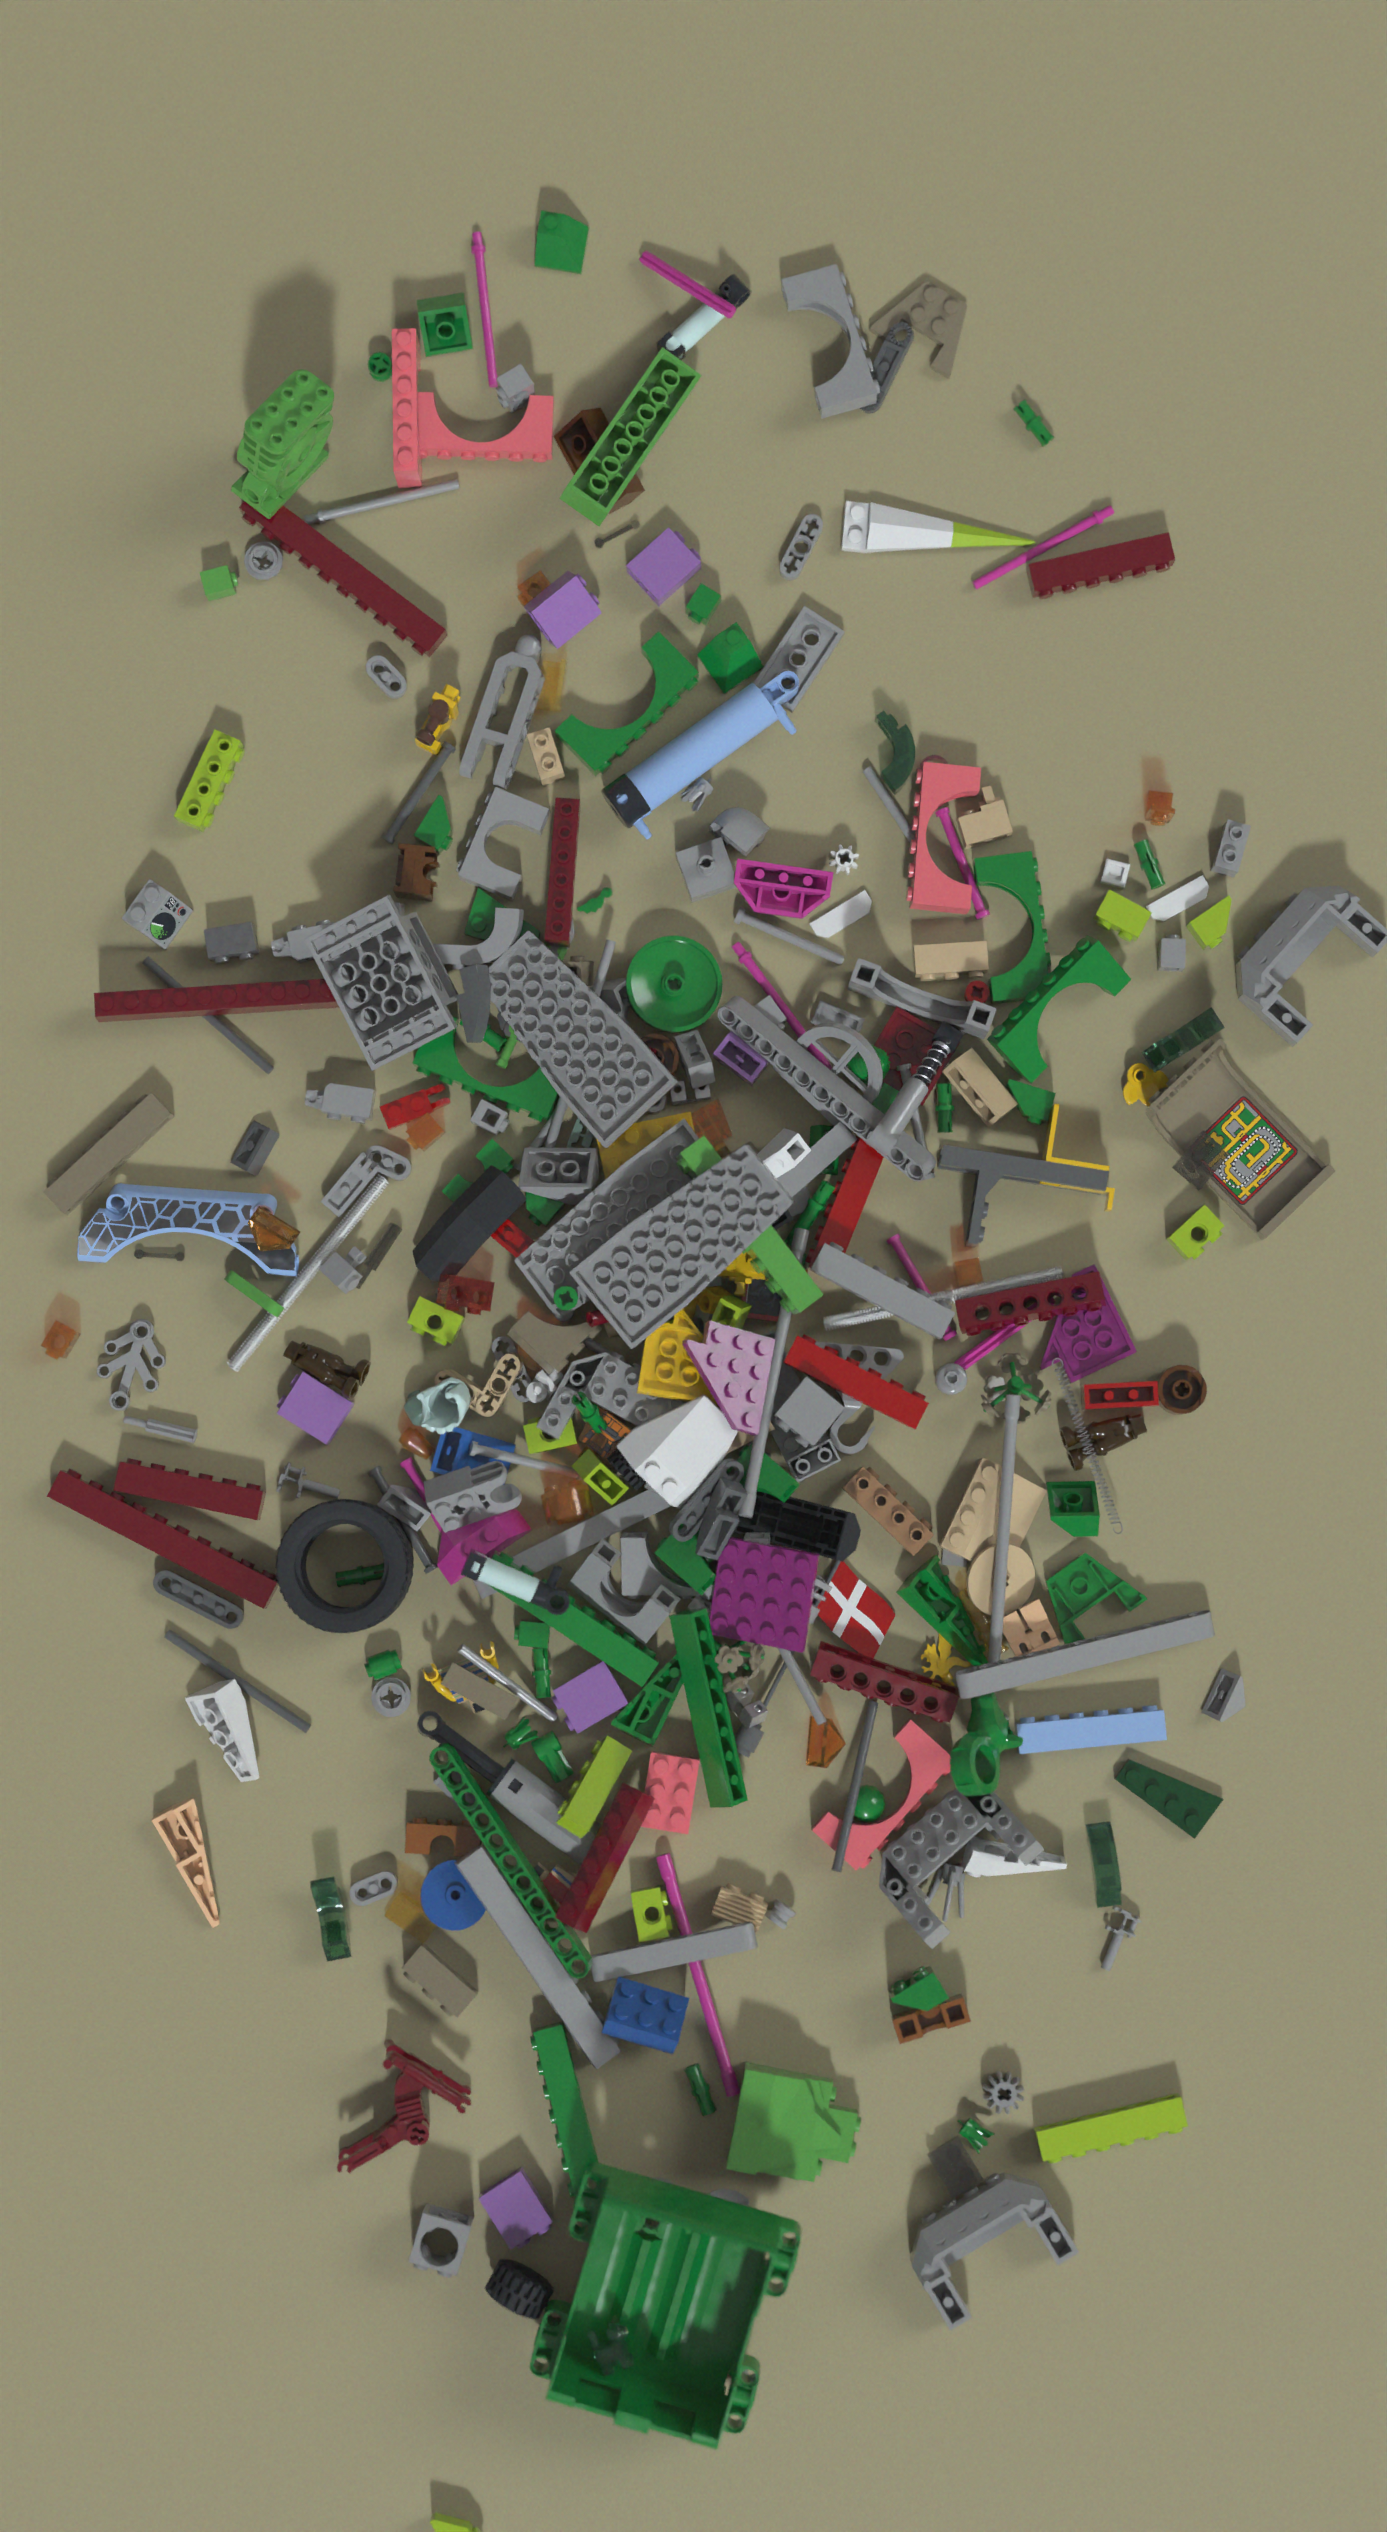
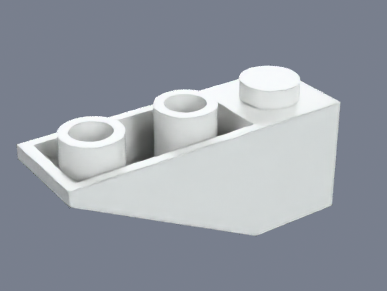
M784 1128L757 1155L771 1173L778 1178L794 1168L811 1149L799 1133Z

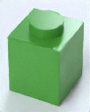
M228 565L199 572L208 601L236 594L235 586L239 585L235 571H230Z

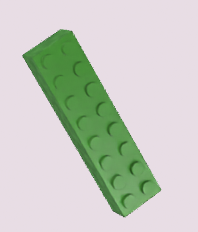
M662 347L568 483L559 499L600 527L702 375Z
M702 1136L676 1156L678 1160L676 1162L677 1167L684 1175L688 1173L692 1180L722 1161L705 1136ZM772 1225L742 1252L743 1254L748 1253L752 1261H750V1264L758 1274L762 1272L766 1277L765 1284L772 1293L777 1292L782 1300L779 1302L787 1313L792 1312L793 1315L800 1313L823 1296V1293Z

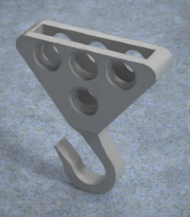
M829 1342L815 1343V1345L823 1349L825 1345L837 1349L839 1357L846 1360L847 1356L849 1357L851 1351H861L863 1360L860 1362L859 1367L866 1371L872 1368L882 1374L881 1379L883 1380L897 1367L904 1357L901 1350L893 1348ZM877 1352L886 1354L887 1363L880 1366L875 1363L874 1355ZM835 1390L845 1408L831 1426L830 1440L838 1451L845 1454H854L866 1446L875 1426L861 1437L856 1445H843L837 1436L838 1429L862 1406V1403Z

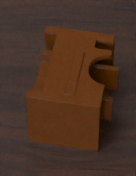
M399 843L398 849H400L401 855H398L395 885L397 886L393 888L396 898L432 901L434 887H438V884L426 879L429 871L436 869V867L440 868V864L437 862L438 853L436 848Z

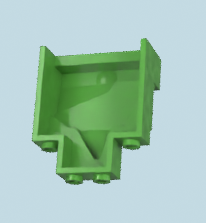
M745 2061L729 2153L726 2158V2169L756 2175V2172L814 2182L815 2176H820L823 2161H820L819 2158L848 2163L849 2157H854L857 2142H853L854 2132H859L861 2117H857V2109L829 2104L830 2101H835L837 2087L833 2086V2079Z

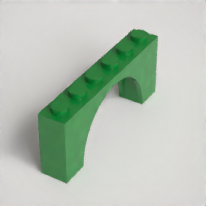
M659 631L641 647L642 654L653 670L656 686L652 702L640 718L624 727L602 729L587 725L571 714L555 729L556 737L595 776L608 771L612 766L611 761L615 757H622L629 750L630 747L628 745L634 739L636 741L640 740L646 734V728L651 723L654 725L658 723L664 716L663 712L669 706L673 708L681 700L680 695L685 690L691 691L699 682L697 680L699 678V671Z
M1032 851L974 858L972 864L976 886L995 887L1009 893L1022 904L1029 916L1032 939L1027 955L1015 968L1004 974L990 977L988 980L991 1005L1024 1001L1026 995L1030 991L1035 990L1042 982L1044 976L1048 974V967H1051L1050 953L1045 951L1044 944L1048 943L1047 929H1042L1041 919H1045L1044 906L1039 905L1038 896L1042 894L1041 884L1035 878V872H1038L1037 857L1033 858Z
M1087 935L1085 938L1080 939L1075 948L1059 961V965L1052 972L1044 976L1038 987L1026 995L1025 1000L1009 1013L1008 1018L1001 1025L993 1029L987 1040L1020 1078L1032 1084L1048 1067L1041 1056L1037 1041L1039 1020L1048 1002L1061 990L1079 983L1096 984L1104 992L1115 997L1132 979L1099 940Z
M453 1017L456 1025L458 1026V1019ZM457 1028L418 1048L412 1062L417 1067L416 1071L425 1076H430L431 1073L439 1076V1081L452 1086L453 1082L462 1086L461 1090L472 1095L475 1094V1091L484 1095L483 1099L491 1103L497 1104V1101H501L507 1104L505 1108L513 1112L519 1113L520 1110L529 1113L528 1117L535 1121L541 1122L542 1119H549L559 1094L540 1070L541 1068L528 1079L515 1085L496 1087L483 1084L472 1078L459 1063L455 1049Z
M753 1442L750 1446L746 1445L740 1451L739 1458L737 1459L744 1468L743 1478L739 1482L743 1487H745ZM764 1453L756 1491L768 1493L784 1503L800 1484ZM729 1467L726 1470V1473H729L732 1467ZM680 1524L678 1530L682 1529L684 1524ZM700 1529L688 1541H678L672 1535L662 1539L657 1545L658 1550L655 1554L694 1590L703 1595L715 1582L716 1574L710 1568L706 1558L695 1553Z

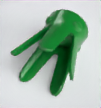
M524 1716L514 1728H511L504 1734L507 1743L503 1745V1748L510 1745L515 1751L517 1748H520L521 1744L539 1737L537 1730L530 1732L531 1726H527L530 1722L528 1718L525 1719Z
M971 2118L965 2123L958 2120L963 2125L958 2133L965 2137L976 2152L980 2154L979 2149H982V2145H988V2141L984 2137L990 2138L995 2133L979 2126Z

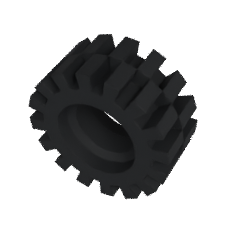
M618 1448L606 1458L636 1491L646 1482L635 1472Z

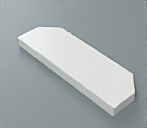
M1202 875L1146 906V909L1152 912L1150 915L1152 919L1164 922L1204 900L1207 896L1209 885Z
M864 890L809 925L816 936L829 938L869 914L872 900Z

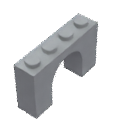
M495 787L494 792H489L484 805L487 808L484 815H479L475 827L478 828L474 837L470 836L466 845L468 853L465 859H460L456 871L459 872L460 880L513 901L521 884L522 877L520 874L494 864L487 857L485 850L487 839L495 829L504 825H516L541 835L549 818L550 811L544 806Z
M602 1539L567 1585L645 1646L680 1601V1598L662 1584L651 1598L645 1602H631L620 1596L610 1582L609 1573L622 1553Z

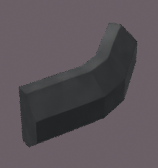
M491 1165L453 1202L413 1249L416 1267L430 1280L443 1284L450 1283L483 1243L526 1201V1197L519 1187L504 1172Z
M756 1491L753 1517L748 1518L738 1515L740 1520L734 1529L735 1533L745 1535L746 1532L770 1533V1542L819 1554L820 1556L842 1562L856 1550L861 1533L855 1513L794 1497H789L783 1503L778 1498Z

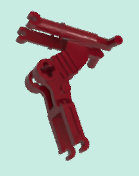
M391 2039L386 2040L384 2045L387 2053L383 2067L390 2069L394 2065L401 2069L395 2083L394 2106L397 2113L390 2117L379 2129L352 2145L343 2147L339 2151L337 2171L339 2173L342 2172V2166L347 2165V2172L351 2173L354 2169L404 2140L415 2146L425 2144L429 2138L430 2120L428 2115L424 2113L425 2106L421 2095V2090L424 2086L431 2090L432 2094L436 2093L456 2106L457 2111L461 2114L466 2112V2108L461 2104L471 2105V2099L462 2093L470 2095L471 2088L457 2083L443 2074L442 2070H437L413 2053L405 2051ZM344 2154L349 2155L347 2158H343Z

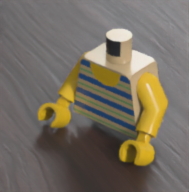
M490 1641V1649H484L481 1643L478 1655L499 1670L494 1643ZM467 1658L456 1662V1664L490 1683L496 1684L495 1679ZM431 1663L433 1671L430 1673L425 1672L424 1668L422 1669L425 1679L430 1681L437 1692L449 1701H457L458 1704L468 1701L467 1698L441 1685L451 1665L437 1670L436 1665ZM469 1700L474 1714L485 1710V1708Z

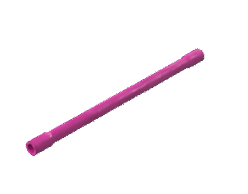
M670 1853L659 1855L656 1857L667 1889L680 1936L692 1934L676 1880V1872ZM701 1961L690 1962L688 1964L721 2071L727 2097H731L740 2093L737 2077L730 2062Z

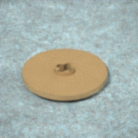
M996 1544L986 1547L973 1559L966 1577V1587L970 1600L979 1610L989 1615L992 1612ZM1009 1544L1004 1615L1018 1610V1608L1025 1604L1032 1593L1035 1583V1570L1030 1557L1021 1548Z

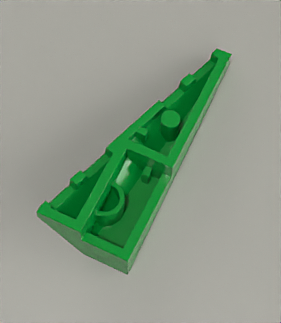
M934 1555L909 1575L896 1593L974 1667L987 1664L988 1661L983 1653L986 1650L983 1644L979 1645L973 1634L975 1628L959 1596H954L948 1584L950 1579L948 1575L943 1574L938 1564L940 1561L939 1557Z
M677 1654L612 1720L610 1725L651 1747L654 1746L683 1685Z

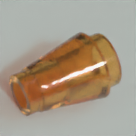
M411 1426L398 1439V1442L402 1444V1448L425 1460L435 1450L417 1428L413 1429Z

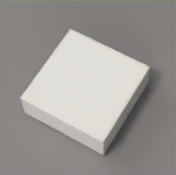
M1106 859L1100 883L1124 889L1130 864Z

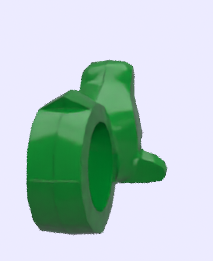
M995 1692L971 1698L972 1711L967 1725L968 1733L963 1735L951 1750V1775L957 1790L964 1796L985 1795L995 1791L1000 1778L1001 1752L1005 1749L1020 1747L1023 1744V1738L1014 1735L1010 1729L1009 1717L1000 1708Z

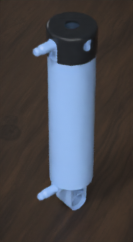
M785 671L760 689L754 683L749 684L632 770L621 775L603 788L601 793L621 823L628 829L635 825L645 839L651 838L652 834L642 819L777 720L780 721L791 735L795 734L797 730L781 705L798 693V676L792 671ZM785 680H791L795 685L791 689H785L781 684Z

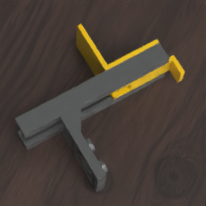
M1054 1103L1050 1111L1042 1160L943 1145V1149L940 1150L938 1169L976 1175L965 1247L975 1248L978 1243L983 1241L985 1227L981 1226L982 1219L987 1217L989 1203L985 1202V1196L999 1179L1097 1195L1106 1194L1104 1211L1110 1212L1112 1210L1115 1188L1107 1187L1110 1166L1051 1157L1059 1104Z

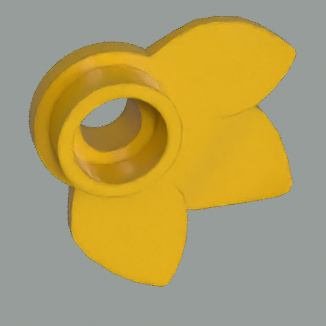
M1135 1063L1127 1070L1126 1076L1128 1081L1123 1087V1097L1128 1105L1133 1104L1139 1099L1144 1105L1150 1106L1151 1104L1148 1100L1159 1089L1167 1087L1166 1083L1169 1079L1160 1069H1149L1145 1064ZM1138 1071H1142L1143 1077L1138 1080L1136 1074Z

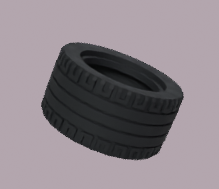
M330 1500L309 1508L289 1525L277 1549L278 1555H276L275 1564L277 1573L275 1574L278 1580L277 1585L280 1587L279 1591L282 1593L284 1601L287 1602V1606L292 1609L293 1613L299 1616V1619L325 1632L352 1633L381 1623L401 1605L412 1582L413 1555L405 1532L389 1513L376 1505L360 1500ZM341 1524L354 1525L367 1531L377 1541L384 1557V1575L380 1586L367 1601L355 1607H339L323 1600L312 1588L306 1571L307 1556L313 1542L325 1530Z

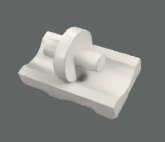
M541 1370L536 1374L533 1382L528 1385L526 1389L527 1398L534 1403H540L545 1398L550 1400L558 1389L557 1386L563 1380V1374L555 1370L549 1375Z

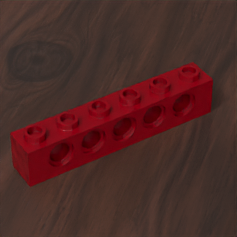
M557 797L555 799L545 928L546 946L570 947L581 810L580 799Z
M1098 1271L955 1300V1306L961 1333L967 1334V1336H974L980 1334L981 1330L991 1329V1331H999L1004 1329L1006 1325L1024 1326L1029 1324L1031 1320L1048 1321L1056 1315L1073 1316L1078 1313L1077 1311L1086 1309L1088 1312L1098 1311L1102 1309V1306H1106L1100 1272ZM1077 1291H1083L1086 1295L1081 1300H1075L1073 1294ZM1053 1296L1061 1297V1302L1057 1305H1052L1048 1301ZM1028 1301L1037 1302V1306L1032 1310L1024 1307ZM1004 1306L1013 1307V1311L1008 1315L1000 1312ZM980 1311H988L989 1315L986 1319L981 1320L976 1317Z
M820 1641L810 1672V1676H813L819 1682L837 1684L840 1689L860 1692L862 1696L869 1699H874L875 1697L884 1700L887 1705L893 1707L899 1705L907 1708L913 1714L920 1715L922 1713L941 1723L944 1721L951 1722L960 1697L958 1687L823 1641ZM841 1665L844 1670L837 1672L832 1669V1666ZM861 1672L866 1674L867 1678L861 1680L855 1674ZM885 1680L891 1685L889 1687H881L878 1683ZM909 1688L914 1693L912 1695H905L902 1693V1690ZM932 1696L935 1697L938 1701L935 1703H928L925 1700V1698Z

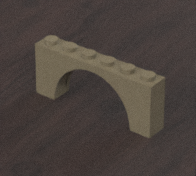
M528 1311L511 1327L508 1335L551 1375L555 1370L560 1372L569 1363L567 1358L572 1353L576 1356L586 1346L583 1342L588 1337L593 1339L602 1328L600 1325L591 1327L587 1322L576 1326H556L538 1319Z

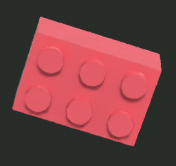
M651 1751L645 1793L655 1799L641 1827L688 1834L700 1758Z

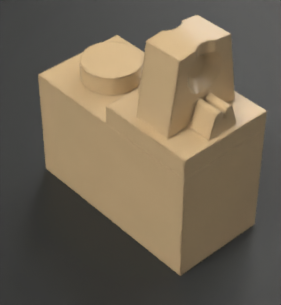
M991 786L981 788L980 792L983 801L978 803V812L968 810L961 813V817L957 819L956 823L964 850L1011 837L1013 833L1004 800H1001L1000 796L994 797Z

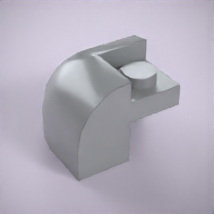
M740 807L724 810L709 826L710 833L716 838L722 837L723 843L726 846L731 844L745 857L755 846H760L764 841L765 834L770 830V827L755 814Z

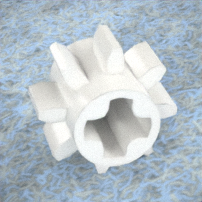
M840 844L837 853L831 851L830 855L835 860H832L829 865L836 866V874H839L840 871H845L849 875L851 867L857 869L858 865L853 860L857 859L859 854L851 852L852 846H849L848 849H843V846ZM846 855L848 856V862H845L843 865L840 863V858Z

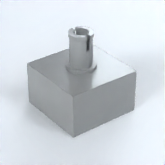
M722 837L676 852V860L692 903L737 888L734 884L735 874Z

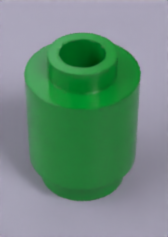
M388 1649L367 1657L368 1663L364 1664L369 1678L374 1676L375 1681L397 1673V1670L402 1668L396 1649L392 1651Z

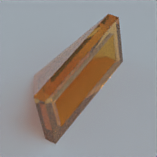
M260 1206L248 1221L259 1251L290 1249L301 1233Z
M810 1716L806 1765L828 1768L846 1745L833 1720L830 1718H825L826 1722L817 1725L814 1717Z

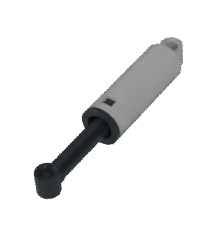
M426 1711L420 1715L417 1721L418 1732L439 1744H451L465 1764L492 1783L486 1792L487 1796L578 1864H582L601 1827L600 1823L594 1821L588 1833L582 1838L577 1837L556 1823L560 1816L557 1813L560 1805L564 1800L568 1801L565 1797L513 1758L504 1768L445 1724L446 1722L441 1719L438 1713ZM426 1718L434 1719L436 1721V1728L431 1731L426 1730L423 1727V1720Z

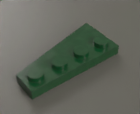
M1130 1759L1127 1760L1114 1778L1194 1839L1224 1800Z

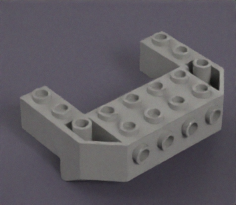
M1341 886L1304 888L1299 895L1294 892L1285 902L1288 907L1283 913L1278 910L1269 920L1272 925L1267 930L1262 928L1253 938L1256 943L1251 948L1246 946L1237 956L1240 959L1236 964L1238 1000L1292 1047L1301 1040L1313 1024L1277 992L1335 926L1338 927L1371 957L1375 956L1387 943V929L1358 904L1359 897Z
M614 1351L611 1355L605 1352L571 1363L536 1427L559 1440L576 1410V1406L571 1402L573 1395L575 1394L581 1400L577 1392H584L589 1400L636 1426L642 1425L687 1402L636 1393L641 1366L636 1363L633 1366L628 1365L624 1362L626 1358ZM648 1483L645 1484L644 1488L661 1496Z
M957 1788L949 1791L938 1805L928 1809L921 1820L910 1825L906 1829L905 1834L898 1840L892 1841L887 1846V1850L883 1852L879 1888L931 1949L951 1932L926 1904L930 1899L919 1885L970 1839L986 1827L996 1840L1002 1838L1025 1866L1044 1851V1848L994 1791L991 1794L964 1796Z
M1004 2172L1000 2175L994 2173L985 2179L986 2183L978 2188L973 2186L963 2193L964 2197L957 2201L951 2199L936 2214L930 2212L921 2218L922 2222L918 2224L910 2261L922 2286L930 2295L950 2331L971 2319L972 2316L950 2278L952 2275L949 2265L1023 2220H1025L1029 2228L1035 2226L1057 2265L1079 2253L1038 2181Z

